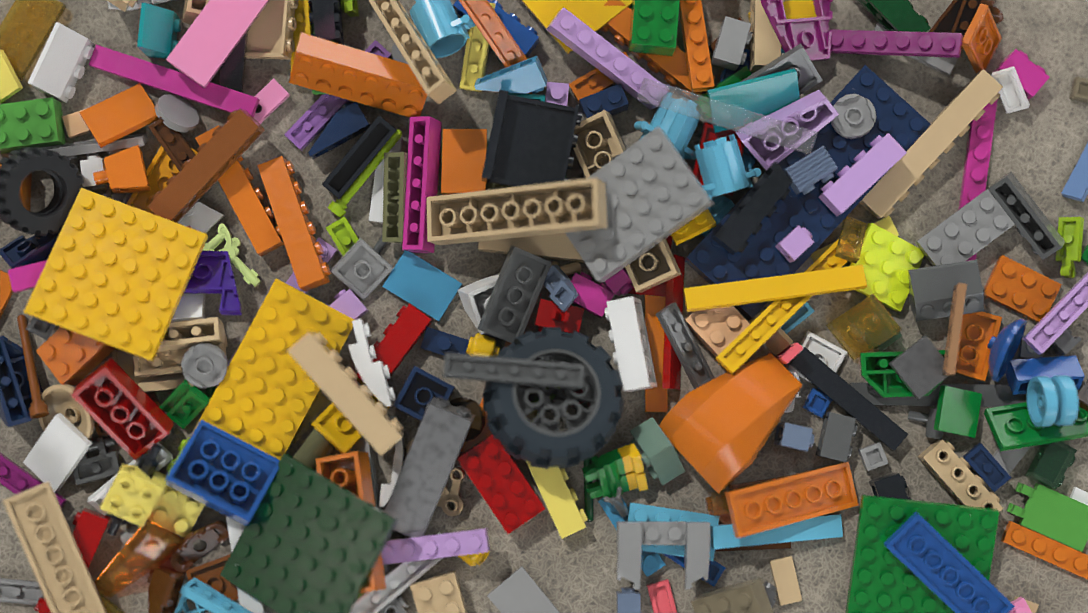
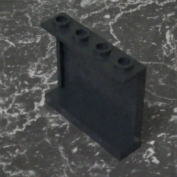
M499 90L482 181L509 187L569 181L570 178L565 177L567 169H572L574 156H570L571 147L576 148L578 134H574L575 126H580L582 113L578 112L579 105H576V108L508 95V91Z

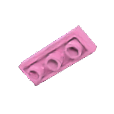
M274 78L255 96L260 100L257 108H262L261 112L255 113L253 117L259 124L290 96Z

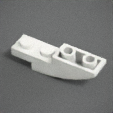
M362 319L354 320L352 323L357 343L348 345L354 364L370 391L387 407L393 406L392 401L396 400L393 387L389 388L387 379L390 378L388 365H383L382 361L373 362V359L376 358L374 346L369 345L368 337L371 336L368 323L364 324Z

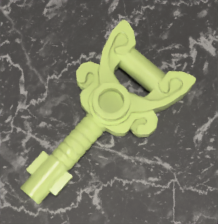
M224 223L219 224L218 234L210 242L205 243L202 251H215L214 249L222 241L226 240L224 248L219 251H228L231 263L242 273L243 279L249 285L252 284L254 287H257L261 283V280L258 278L259 275L254 269L250 270L237 257L240 253L238 248L241 245L240 239L232 238L228 227Z

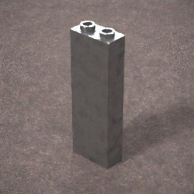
M433 397L429 402L384 511L398 520L393 530L409 537L425 535L475 417L467 408L452 406L448 400L440 397L437 399Z

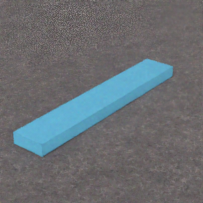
M841 514L822 515L741 538H735L732 524L710 526L712 549L843 537Z

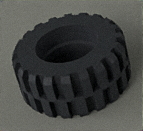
M26 147L22 148L21 151L15 150L9 153V158L3 157L0 160V219L4 223L9 224L11 228L31 235L46 236L47 233H58L60 231L59 228H63L79 194L80 184L84 183L83 177L76 174L79 172V169L75 164H70L69 158L53 150ZM42 170L47 172L53 181L54 195L46 208L39 212H30L24 208L21 202L20 187L23 180L30 173Z

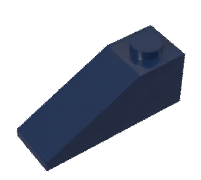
M347 102L340 107L341 110L335 113L308 152L313 160L364 133L370 126L357 102Z

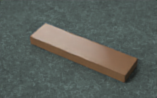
M958 283L953 288L942 374L946 376L955 375L967 287V284Z

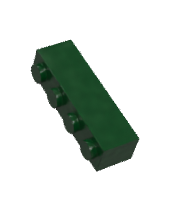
M858 0L887 31L928 32L931 29L927 19L919 15L908 0Z

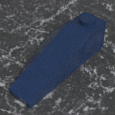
M59 228L60 231L58 233H47L46 236L34 235L25 239V236L22 235L1 248L0 255L11 269L46 261L62 228Z

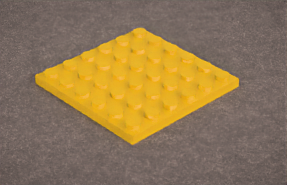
M81 188L24 313L153 362L208 235Z

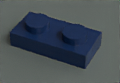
M980 442L963 456L971 468L993 492L1012 478Z

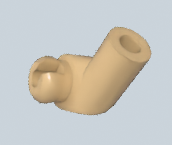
M553 261L552 264H551V266H552V265H558V266H559V264H558L557 261ZM579 262L560 267L567 276L581 272Z

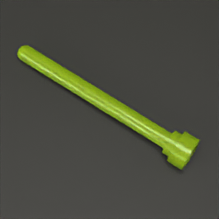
M396 130L340 199H336L335 202L332 201L327 207L339 218L345 215L348 202L382 162L384 153H389L402 137L401 130Z

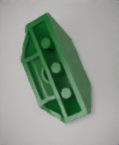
M938 350L944 358L945 350ZM904 351L860 353L861 376L881 397L914 396L889 365L892 360ZM941 382L933 389H931L928 393H926L924 396H928L933 390H935L941 384Z

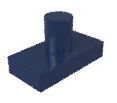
M427 327L420 348L445 356V353L465 355L469 340Z

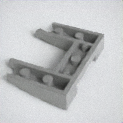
M617 521V580L620 581L624 577L634 582L633 588L640 589L641 545H684L685 589L693 588L691 583L702 577L705 581L708 580L710 522Z

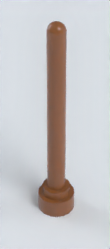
M21 314L17 317L32 396V403L29 408L30 417L33 419L43 418L49 415V408L41 397L29 331L25 330L28 325L27 318Z

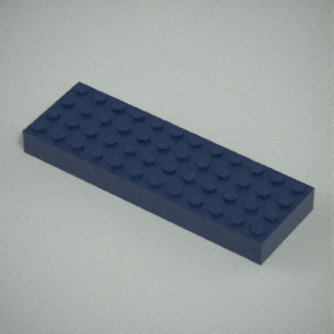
M865 65L830 103L834 106L838 99L847 94H859L870 100L876 112V120L870 132L861 138H845L834 130L830 121L778 164L785 170L824 146L838 167L833 172L834 177L830 179L834 183L840 178L837 173L846 165L849 167L854 165L856 162L853 159L862 150L868 152L872 148L870 143L877 136L880 135L883 138L889 133L907 151L931 124ZM881 178L839 216H836L819 198L823 193L821 188L830 180L822 183L821 180L814 184L816 188L806 195L802 192L796 195L792 187L789 186L790 193L783 201L779 199L775 203L777 209L771 217L765 216L760 222L763 224L760 231L755 236L751 234L748 237L747 241L749 244L742 253L737 251V253L732 255L712 238L749 193L748 191L684 261L710 285L794 274ZM799 225L811 233V239L814 243L796 260L790 263L775 246ZM767 302L737 305L734 307L750 320L756 316Z

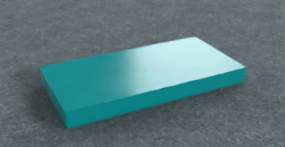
M795 68L707 90L715 133L749 125L800 99L798 77Z

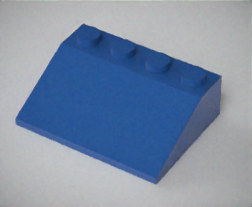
M201 419L165 480L167 486L248 527L279 469L278 463L280 460Z

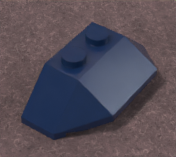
M0 336V418L7 428L32 421L33 418L30 417L29 412L32 396L23 348L8 340L5 336ZM38 377L40 392H41V395H42L43 389H42V386H41V383H40V380H39V377Z

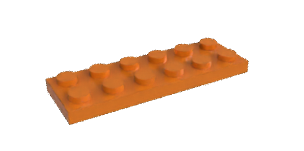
M849 461L725 492L735 538H741L859 505Z

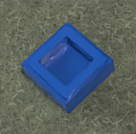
M812 388L802 408L823 418L832 400L824 393Z

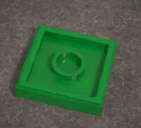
M941 385L933 430L975 438L982 394Z

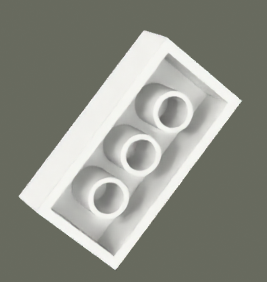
M632 296L608 301L607 308H605V316L611 324L612 330H609V338L611 343L615 345L616 352H613V360L615 365L619 367L623 391L634 392L658 387L641 300Z

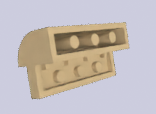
M218 317L170 323L153 362L133 354L135 377L140 378L183 372L181 362L184 354L192 346L199 343H210L218 346L226 355L228 344L223 322Z

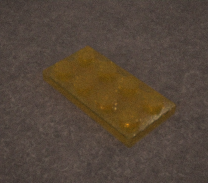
M15 0L0 25V49L4 50L20 81L25 77L56 22H58L67 7L58 0Z

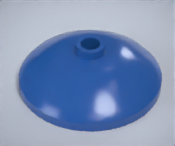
M1015 320L1004 327L997 337L992 336L987 347L991 349L988 364L990 375L994 381L999 382L1006 373L1009 361L1013 360L1026 329V320Z

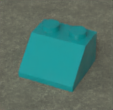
M142 3L137 47L148 58L167 59L179 43L177 35L182 30V21L172 10Z

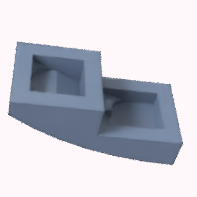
M552 265L543 285L550 291L549 297L563 312H566L578 296V293L563 270L558 265Z

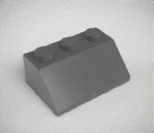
M977 260L908 270L910 308L916 321L949 317L953 288L958 283L967 284L963 314L984 311V292Z

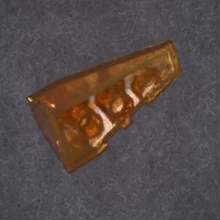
M147 519L145 525L138 529L94 581L97 592L109 598L113 597L151 572L152 569L154 570L155 567L168 561L184 539Z

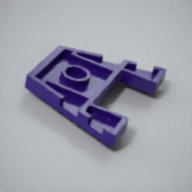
M202 251L184 293L222 294L219 309L221 315H242L228 251Z

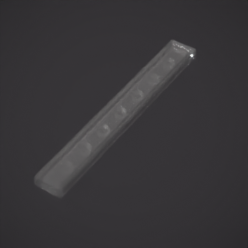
M647 78L643 79L637 97L638 101L809 155L818 133Z

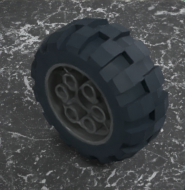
M545 327L540 332L533 333L528 331L516 337L513 343L508 347H504L497 355L498 358L585 365L583 394L581 395L575 394L572 388L561 387L558 389L550 386L530 385L533 387L532 389L519 388L520 384L486 381L483 392V411L487 415V425L494 439H499L505 446L504 450L515 459L521 458L530 462L531 466L548 469L549 467H561V469L572 467L594 456L607 444L615 433V428L622 417L624 400L621 398L623 383L619 370H614L610 363L611 356L602 346L597 348L588 342V336L575 330L571 334L561 332L560 327ZM530 394L535 395L539 403L531 404L527 396ZM551 394L556 395V401L554 403L550 402ZM577 401L588 402L587 409L581 407ZM566 407L575 408L577 415L569 416L566 413ZM536 410L538 416L531 423L525 416ZM546 411L552 412L554 420H545L543 413ZM562 418L567 430L559 432L558 419Z

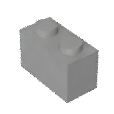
M725 16L711 60L712 65L736 71L739 65L743 66L747 55L746 52H743L745 44L749 45L753 33L749 31L751 23Z

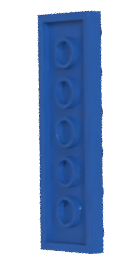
M917 512L883 543L955 613H1009L1015 607Z

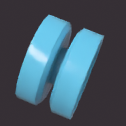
M1066 375L1053 376L1052 378L1039 376L1030 379L1027 387L1026 403L1028 414L1033 424L1037 427H1048L1053 424L1057 426L1073 424L1078 413V396L1073 380Z

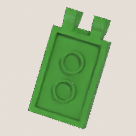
M1018 482L1015 491L1029 496L1024 509L1009 503L1006 510L1020 517L1018 524L1083 552L1088 540V505L1038 483L1035 484L1034 488Z

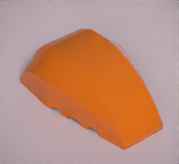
M769 353L743 364L733 375L727 372L687 393L664 417L659 427L673 446L711 487L720 494L753 463L803 385L772 353Z

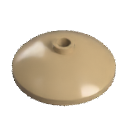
M56 384L48 387L41 395L42 400L45 401L49 408V415L39 418L43 431H45L54 416L61 413L90 440L94 429V418L71 396L75 388L67 384Z

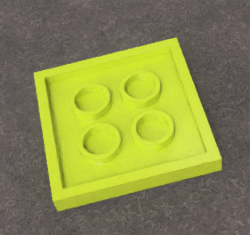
M868 223L850 266L863 265L867 287L865 289H857L856 291L896 312H901L909 294L908 270L920 267L924 253L920 248L874 223Z

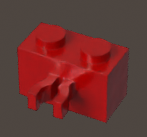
M541 299L535 326L539 327V332L545 327H560L561 332L571 334L574 330L579 332L584 308L570 305L566 312H563L555 302Z

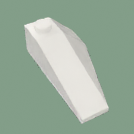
M500 273L458 289L464 310L476 328L479 326ZM478 330L480 334L486 333L481 330Z

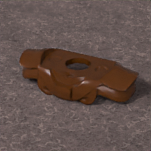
M218 520L208 526L188 533L169 558L173 568L183 573L219 543L225 542L229 538L227 524ZM196 540H204L207 543L206 547L203 550L194 549L193 544Z

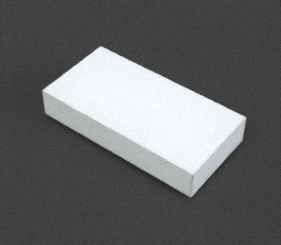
M1014 66L992 73L991 76L1003 86L998 93L1001 95L1000 98L1007 114L1027 109L1030 106Z

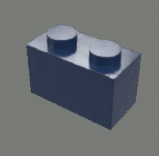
M621 83L579 99V108L584 120L603 110L614 116L627 111L629 105Z

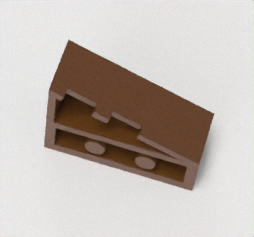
M953 0L929 32L962 33L964 37L980 3L985 4L986 0Z

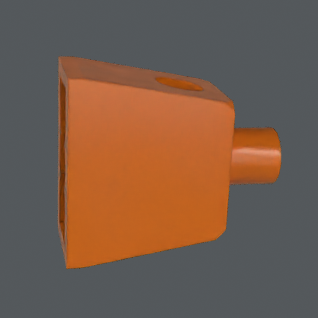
M139 145L105 157L104 164L106 170L93 172L96 185L109 183L113 193L151 191L143 154Z

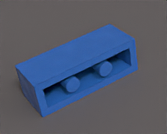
M1076 355L1010 360L1005 373L1013 395L1026 394L1028 383L1033 377L1046 376L1052 378L1053 376L1066 375L1073 380L1076 390L1080 389L1085 377Z

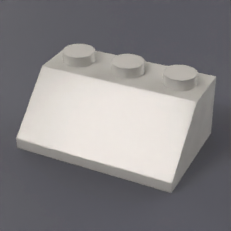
M56 22L28 83L40 92L67 103L68 99H71L75 94L76 88L74 86L77 80L81 79L84 75V65L87 59L92 57L94 43L81 34Z

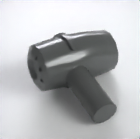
M937 406L930 407L928 414L909 411V420L926 423V437L942 439L944 432L933 430Z

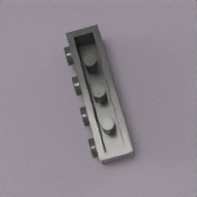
M1009 172L991 185L989 188L990 193L1015 223L1019 234L1031 244L1030 247L1037 256L1039 255L1044 260L1063 247L1064 239L1012 172Z

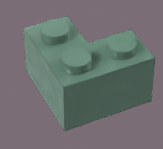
M653 417L630 430L633 440L630 442L631 444L634 443L637 450L642 452L641 458L645 465H650L647 470L653 480L658 478L660 483L664 485L686 472L672 443Z

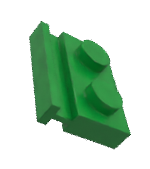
M186 379L159 406L182 429L210 401L208 396L196 386L188 384Z

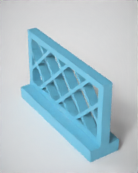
M195 577L183 585L180 591L182 596L174 612L205 613V610H208L211 613H252ZM188 598L195 602L196 609H189L187 604Z

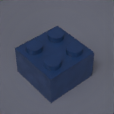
M414 366L393 406L422 421L433 397L436 399L440 397L449 401L456 387Z

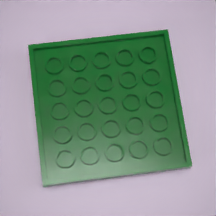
M862 495L845 613H955L883 543L917 512L989 581L1000 511L992 508Z

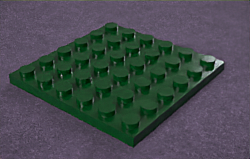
M283 453L278 463L279 469L249 526H245L220 575L278 613H350L398 520L289 454Z

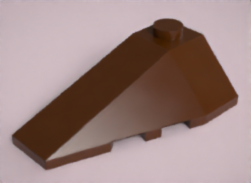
M162 565L151 570L147 580L150 583L148 588V613H174L186 576L185 572L180 573L175 569Z

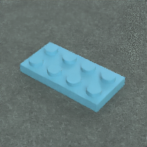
M629 502L627 521L710 522V526L718 525L719 516ZM710 533L709 561H714L715 549H712ZM641 545V551L684 557V545Z

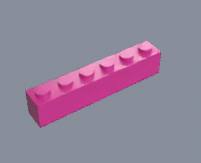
M431 116L410 117L402 250L412 253H434L435 244L427 241L426 197L438 196L442 122Z

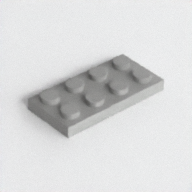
M987 189L915 243L933 266L964 262L1015 224Z

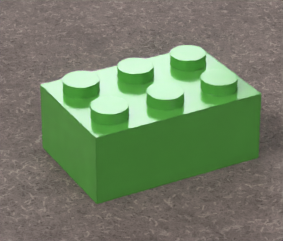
M49 97L0 104V154L11 153L15 150L20 151L26 147L42 148L66 144L60 101Z

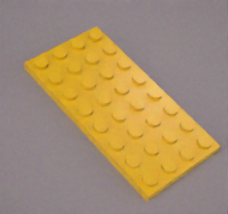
M276 278L231 360L224 379L217 386L200 420L202 419L280 460L283 453L286 454L321 389L288 350L308 332H320L328 341L326 346L330 350L335 349L340 353L353 329L352 321L354 319Z

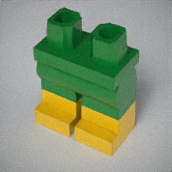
M634 443L605 453L599 458L598 456L592 457V464L581 468L586 482L597 481L586 485L590 499L601 496L603 499L605 496L608 498L616 497L617 487L622 488L621 495L624 492L637 488L639 491L648 489L641 455Z

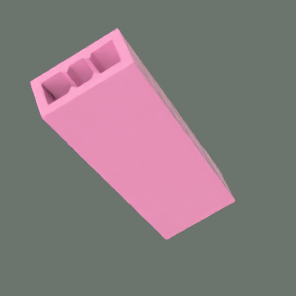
M209 0L167 57V62L200 86L206 88L270 0Z

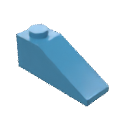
M534 56L476 79L474 87L476 90L499 92V90L508 91V93L527 94L532 92V94L544 90L548 79L538 56Z

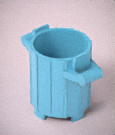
M415 0L416 3L409 10L410 15L435 57H447L460 50L465 45L467 38H470L467 31L475 26L471 17L465 14L458 19L450 0Z
M667 93L659 104L650 125L647 121H637L634 124V128L643 133L640 138L642 139L659 126L667 134L683 159H696L695 151L687 146L701 118V114L696 110L698 104L688 99L687 103L679 99L671 98L672 93Z
M734 134L729 135L730 141L728 142L726 137H722L715 141L711 140L703 143L704 149H701L699 144L694 146L704 183L702 186L711 199L714 196L745 187L751 188L753 187L751 178L761 175L759 168L749 169L746 172Z

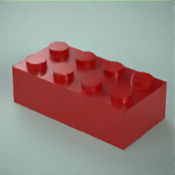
M112 358L81 381L71 393V396L134 460L152 448L154 443L157 444L166 437L174 425V422Z
M491 434L459 455L457 460L506 533L510 534L545 510V506L510 454L504 450V445L499 439H494Z

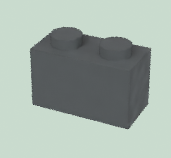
M826 412L816 456L846 462L847 458L849 459L852 454L853 447L850 443L852 437H855L857 432L856 418Z

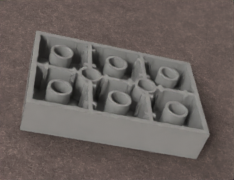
M658 126L587 178H598L606 183L607 229L568 232L565 234L596 280L605 282L711 207L714 202L667 134Z

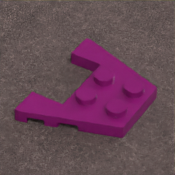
M761 0V4L785 53L801 43L812 62L830 59L832 32L829 31V20L832 19L833 11H830V2L833 0H813L816 17L786 19L783 0Z

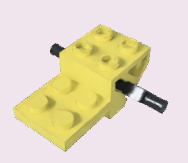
M154 443L148 455H142L137 466L122 464L100 506L101 510L111 513L110 517L113 519L107 530L108 534L115 536L120 526L126 525L128 521L141 527L147 521L182 537L191 532L205 505L166 485V475L156 471L159 464L156 458L162 449L160 445Z

